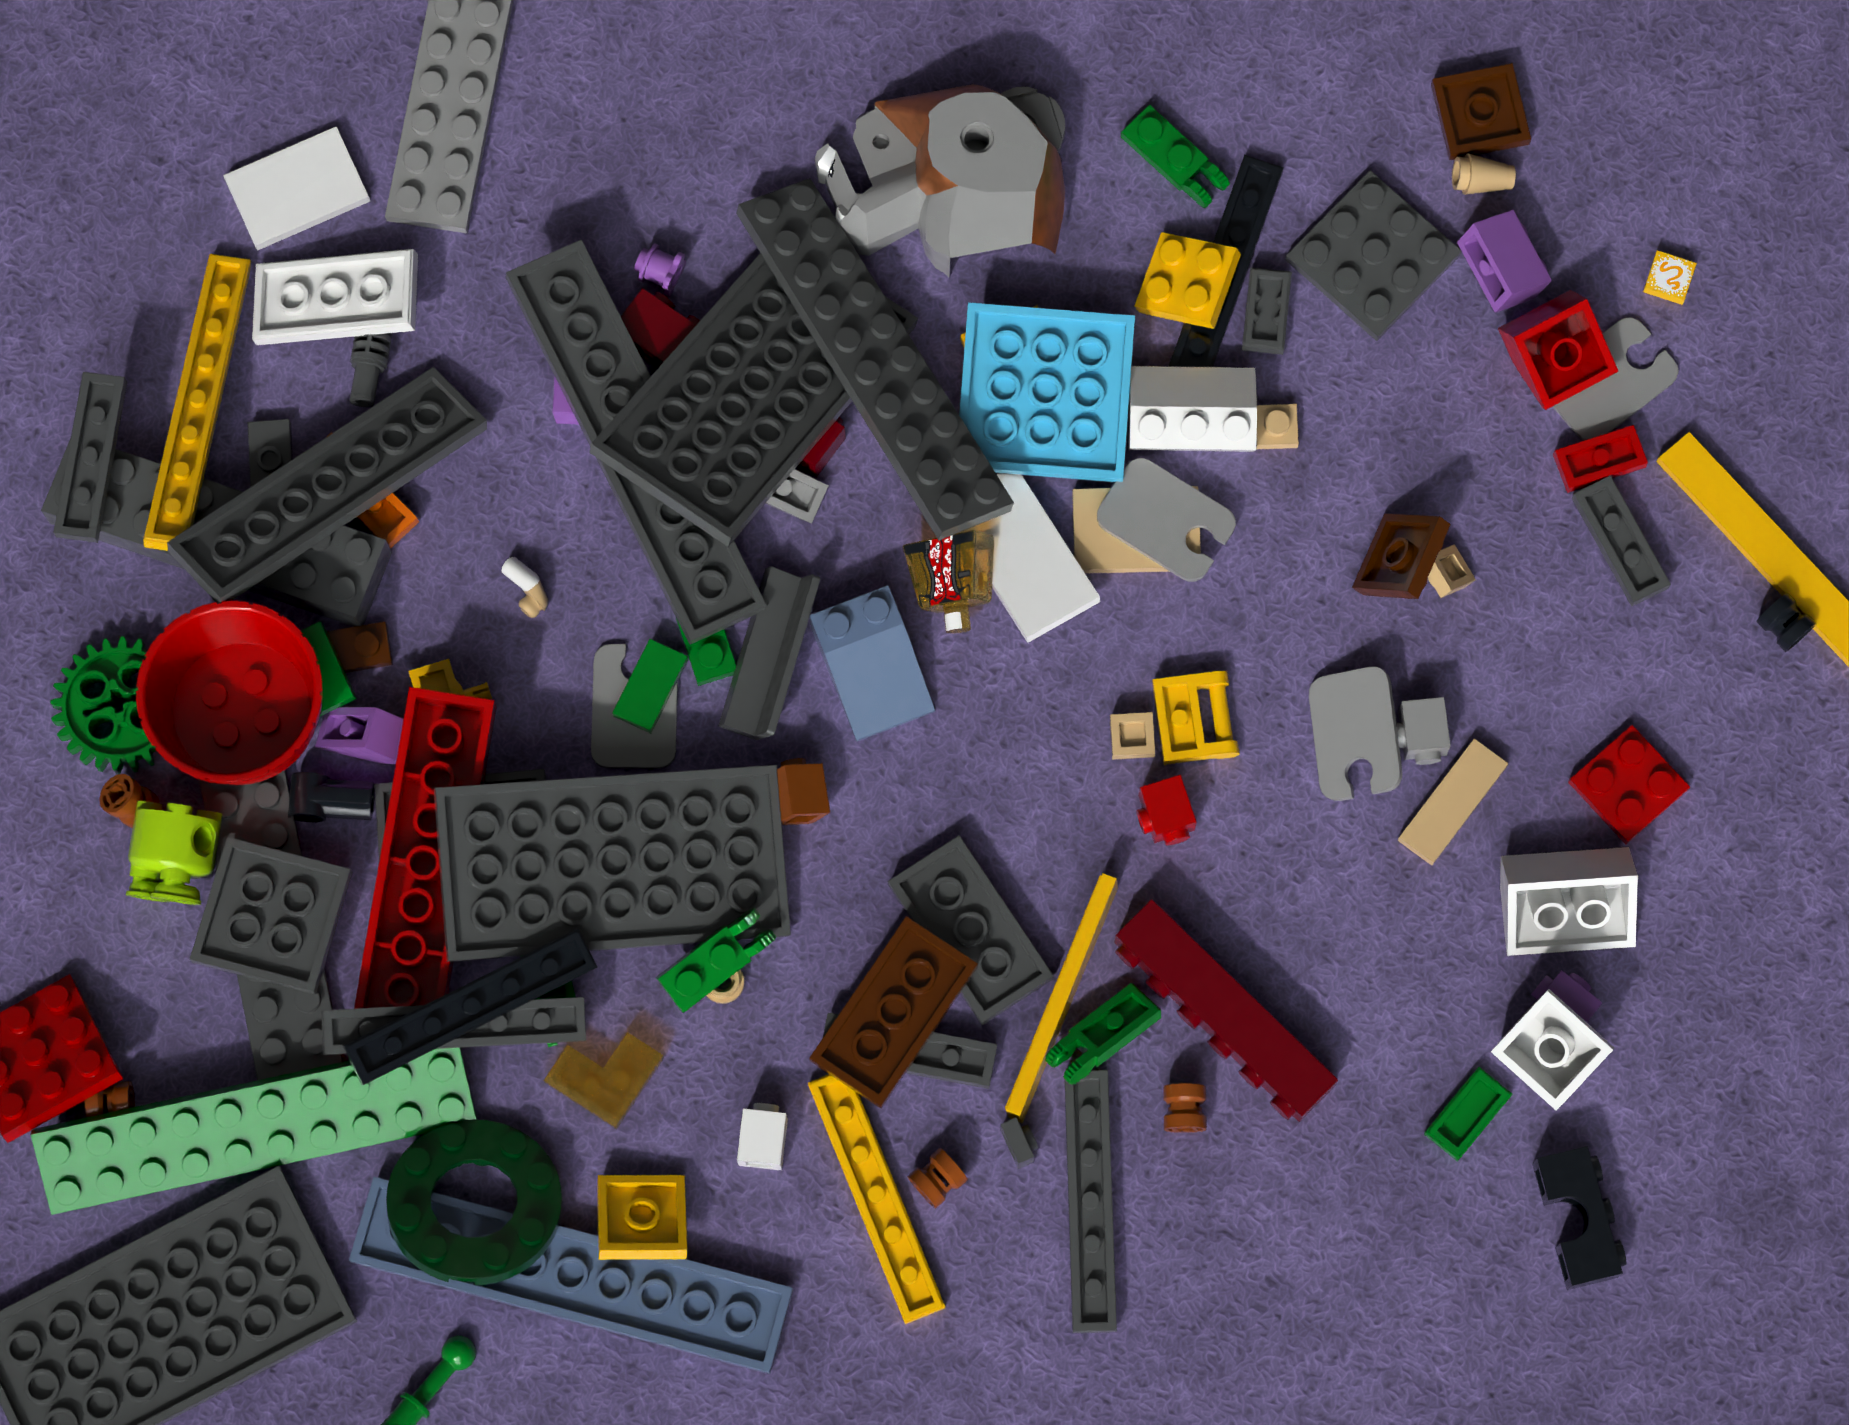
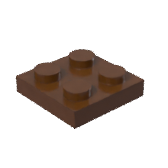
M1513 63L1432 79L1431 88L1449 160H1454L1456 157H1465L1467 153L1480 155L1530 145V131Z
M1384 513L1352 588L1365 596L1419 599L1422 590L1427 584L1428 576L1436 557L1443 547L1444 539L1451 524L1440 516Z

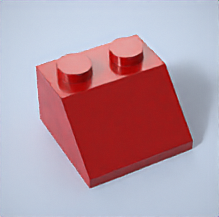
M1572 290L1498 328L1512 362L1544 410L1619 372L1588 299Z

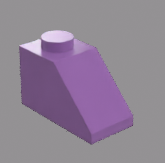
M339 707L324 714L315 748L379 764H396L404 719L377 707Z

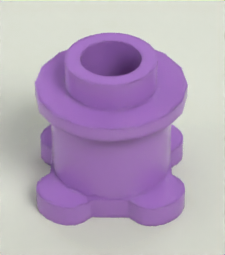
M654 243L650 249H642L635 263L634 270L639 272L638 281L644 283L648 280L664 289V295L670 297L686 265V260H684L685 254L678 252L676 256H672L659 250L660 246Z

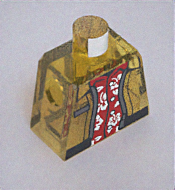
M971 530L956 533L941 540L933 538L903 545L920 608L935 613H944L946 633L970 631L969 607L988 604L992 599L993 535Z

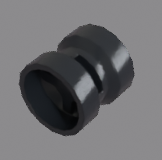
M1788 593L1773 603L1756 621L1765 631H1771L1777 637V644L1785 652L1795 646L1817 624L1808 614H1802L1796 608V601ZM1791 620L1792 622L1785 628L1784 626Z

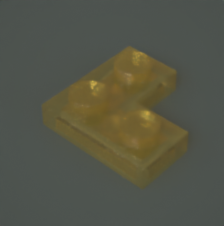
M627 1032L604 1068L567 1045L543 1081L617 1130L663 1061L664 1056Z

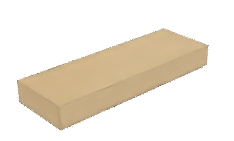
M1473 739L1400 835L1398 841L1432 866L1509 763L1476 739Z

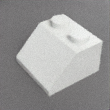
M1548 989L1502 1037L1491 1052L1557 1111L1613 1051L1614 1047Z

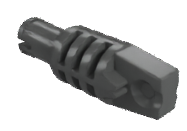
M393 333L354 336L350 359L351 366L355 369L350 395L351 404L366 408L374 406L379 373L384 372V369L387 368Z

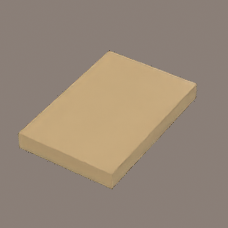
M1111 488L1072 490L1074 557L1084 573L1170 572L1107 533L1099 526L1097 511ZM1200 528L1191 530L1186 536L1187 547L1197 554H1201Z

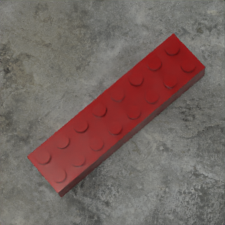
M409 687L354 1009L426 1005L449 993L454 962H447L434 789L439 787L484 785L497 708L494 700Z

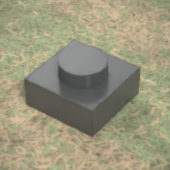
M1016 1117L1000 1124V1131L1017 1168L1020 1169L1034 1163L1032 1151L1038 1149V1145L1029 1125L1021 1127Z

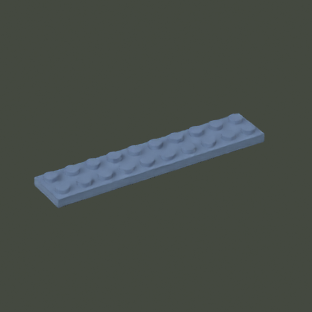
M373 1176L349 1258L351 1263L771 1374L793 1293L792 1287L687 1259L599 1260L598 1236L559 1225L555 1237L544 1254L518 1275L487 1285L475 1286V1282L449 1279V1282H445L420 1270L409 1261L397 1246L387 1217L386 1196L389 1180ZM433 1192L431 1195V1208L438 1222L451 1233L467 1238L485 1237L499 1231L513 1216V1213L442 1194Z

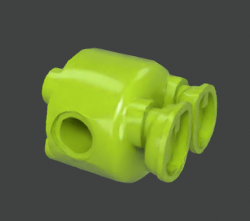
M137 801L128 859L131 863L129 876L133 877V881L129 886V891H126V896L169 903L171 901L201 905L199 890L196 887L185 885V883L189 884L190 879L207 877L214 870L223 814L197 810V815H192V806L176 803H167L166 811H163L162 804ZM159 879L164 880V881L161 882V883L154 882V881H159Z

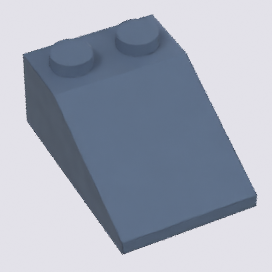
M889 585L809 615L812 632L856 742L935 712Z

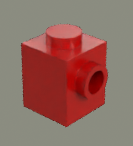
M1181 774L1140 787L1138 796L1142 808L1136 810L1143 834L1151 832L1154 843L1165 841L1166 846L1188 840L1190 838L1189 832L1195 831L1197 822Z

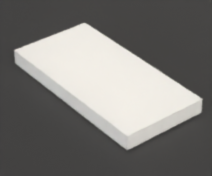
M414 249L256 264L252 340L256 345L364 336L366 334L415 331L417 252Z
M998 473V478L1014 501L1011 512L961 531L958 534L973 531V540L993 536V546L979 548L981 555L976 549H970L969 551L1021 634L1029 643L1098 604L1100 596L1023 476Z

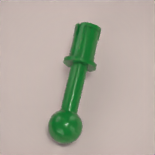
M461 1335L449 1338L442 1347V1360L412 1396L406 1392L400 1395L402 1398L401 1402L380 1425H416L422 1417L428 1418L430 1412L425 1406L455 1370H464L473 1364L476 1358L474 1343L469 1338Z

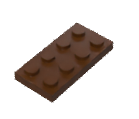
M906 916L810 1056V1062L882 1109L978 968V963Z

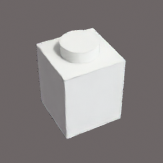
M754 1103L753 1109H743L737 1155L739 1166L782 1170L788 1118L786 1113L779 1112V1106Z

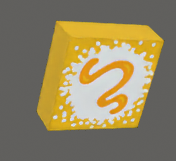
M1657 250L1643 292L1683 305L1697 263Z

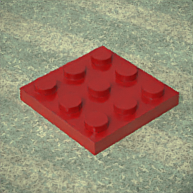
M70 974L0 1012V1133L7 1143L123 1079L75 980Z

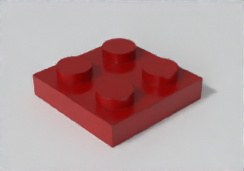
M1633 725L1568 781L1625 845L1690 789V786Z

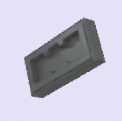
M1250 267L1242 351L1283 355L1291 271Z
M289 419L247 422L251 487L293 460L292 431Z

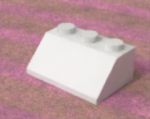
M1131 366L1128 450L1254 452L1256 450L1257 395L1255 368Z
M1629 847L1501 856L1500 891L1507 956L1636 947L1638 874Z

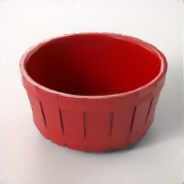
M222 601L220 604H217V602L205 604L173 620L164 628V632L156 637L146 652V659L142 661L136 687H138V691H136L138 716L142 719L140 723L144 733L152 746L156 747L155 750L180 771L210 783L230 785L253 784L272 778L286 770L307 748L321 714L323 701L322 675L313 647L307 638L303 637V633L285 616H279L278 612L266 606L255 603L251 605L249 602Z

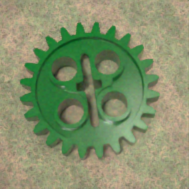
M121 636L118 647L113 648L108 639L105 638L103 639L102 651L97 652L89 644L87 645L88 658L84 660L76 654L72 656L77 665L75 670L62 667L61 671L68 679L67 683H54L53 685L62 694V698L50 700L53 708L62 712L54 715L51 719L56 726H65L57 733V736L61 741L71 740L66 749L72 755L82 751L79 760L84 765H88L96 758L95 767L100 772H103L110 762L116 774L121 773L124 763H128L130 768L136 773L139 768V760L143 758L151 767L155 765L152 754L156 752V747L152 746L144 730L136 727V721L139 717L136 706V691H138V688L131 689L128 687L129 678L139 672L142 661L146 659V646L142 639H138L133 648H130L125 636ZM96 682L105 683V690L101 696L94 699L86 697V692L92 684ZM124 698L127 702L123 704V711L117 713L114 709L118 706L117 699ZM90 709L95 710V712L91 713L89 716H84L85 711ZM104 722L114 723L113 731L108 737L104 739L95 738V730L100 724Z

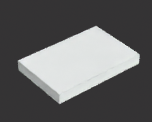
M337 126L223 175L257 251L370 202L367 191Z

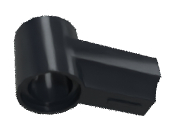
M313 772L293 773L291 777L288 818L294 815L295 821L313 823L323 822L326 818L372 820L375 800L374 782L334 780L326 775Z

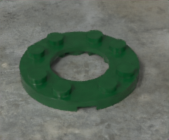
M462 1120L445 1124L429 1131L405 1150L396 1163L389 1179L386 1196L387 1217L397 1246L409 1261L420 1270L445 1282H449V1279L475 1282V1286L487 1285L507 1280L523 1272L534 1264L550 1246L557 1232L561 1214V1185L556 1168L550 1157L536 1141L525 1133L499 1122ZM474 1163L478 1166L490 1165L496 1167L507 1175L517 1191V1206L508 1223L501 1230L488 1236L472 1238L451 1233L441 1225L431 1208V1195L438 1180L448 1170L460 1167L462 1164Z

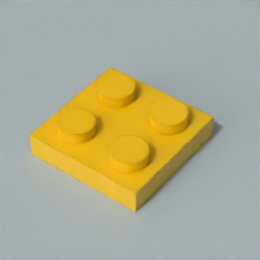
M1161 232L1134 307L1138 312L1146 315L1215 329L1241 256L1240 252L1236 247Z
M598 1175L599 1260L687 1258L685 1175Z

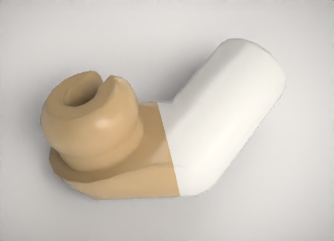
M516 557L507 559L501 571L506 577L522 588L526 596L519 601V607L528 617L535 618L541 610L545 611L548 604V598L539 576Z

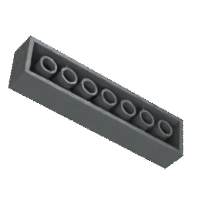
M70 441L41 509L52 525H55ZM115 449L99 541L184 569L168 551L144 547V534L161 464ZM203 478L193 525L243 492ZM342 526L247 591L354 627L362 626L365 624L392 552L385 539Z

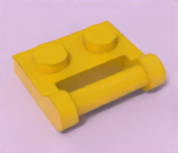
M1212 671L1152 680L1164 765L1214 758H1232L1240 755L1238 741L1233 740L1226 694V687L1229 686L1227 671ZM1197 690H1209L1216 742L1205 743Z

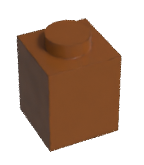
M794 758L781 762V767L777 769L781 824H811L829 814L830 807L823 763L806 764V759Z

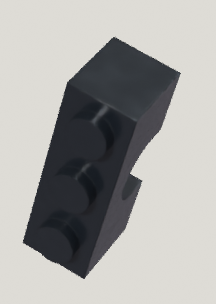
M1588 1146L1537 1158L1532 1165L1543 1205L1558 1202L1569 1203L1579 1210L1584 1221L1583 1232L1579 1238L1560 1243L1555 1248L1566 1289L1571 1290L1618 1278L1623 1274L1621 1266H1625L1627 1262L1623 1245L1620 1240L1614 1241L1609 1225L1615 1222L1611 1202L1608 1197L1602 1199L1598 1182L1603 1181V1174L1598 1157L1596 1155L1590 1156Z

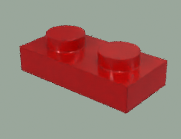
M1634 425L1557 449L1553 453L1567 493L1590 486L1610 475L1612 478L1646 468L1648 464Z

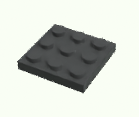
M1369 171L1286 255L1285 260L1372 338L1378 341L1461 256L1462 251L1372 171Z
M227 837L189 960L192 963L316 995L353 872L349 868Z

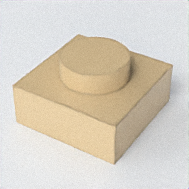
M1297 404L1257 405L1256 449L1298 448Z
M1455 544L1440 550L1428 576L1430 584L1436 589L1440 598L1457 592L1476 580Z
M1153 712L1110 714L1112 760L1155 757Z

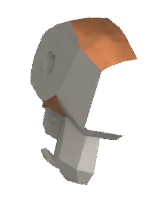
M972 84L875 102L874 109L859 115L856 119V129L853 135V140L873 185L863 194L855 193L836 150L831 148L829 144H826L816 153L815 165L818 183L826 184L836 209V220L856 252L860 255L869 256L919 229L925 255L933 266L945 273L948 278L950 277V258L1031 243L1043 246L1056 254L1065 201L1061 158L1055 146L1041 130L1010 100L994 90Z

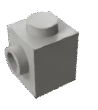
M1444 697L1402 701L1398 710L1400 723H1396L1399 748H1403L1404 760L1415 759L1417 765L1440 762L1441 756H1447L1451 747Z

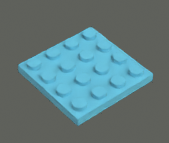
M968 302L959 416L995 473L1123 482L1135 315Z

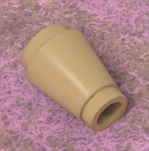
M1469 153L1465 157H1456L1452 169L1453 189L1462 190L1464 195L1512 190L1516 177L1515 166Z

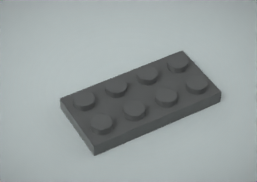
M957 836L888 881V886L911 920L978 963V968L961 991V995L981 1025H984L1054 979V975L960 836Z

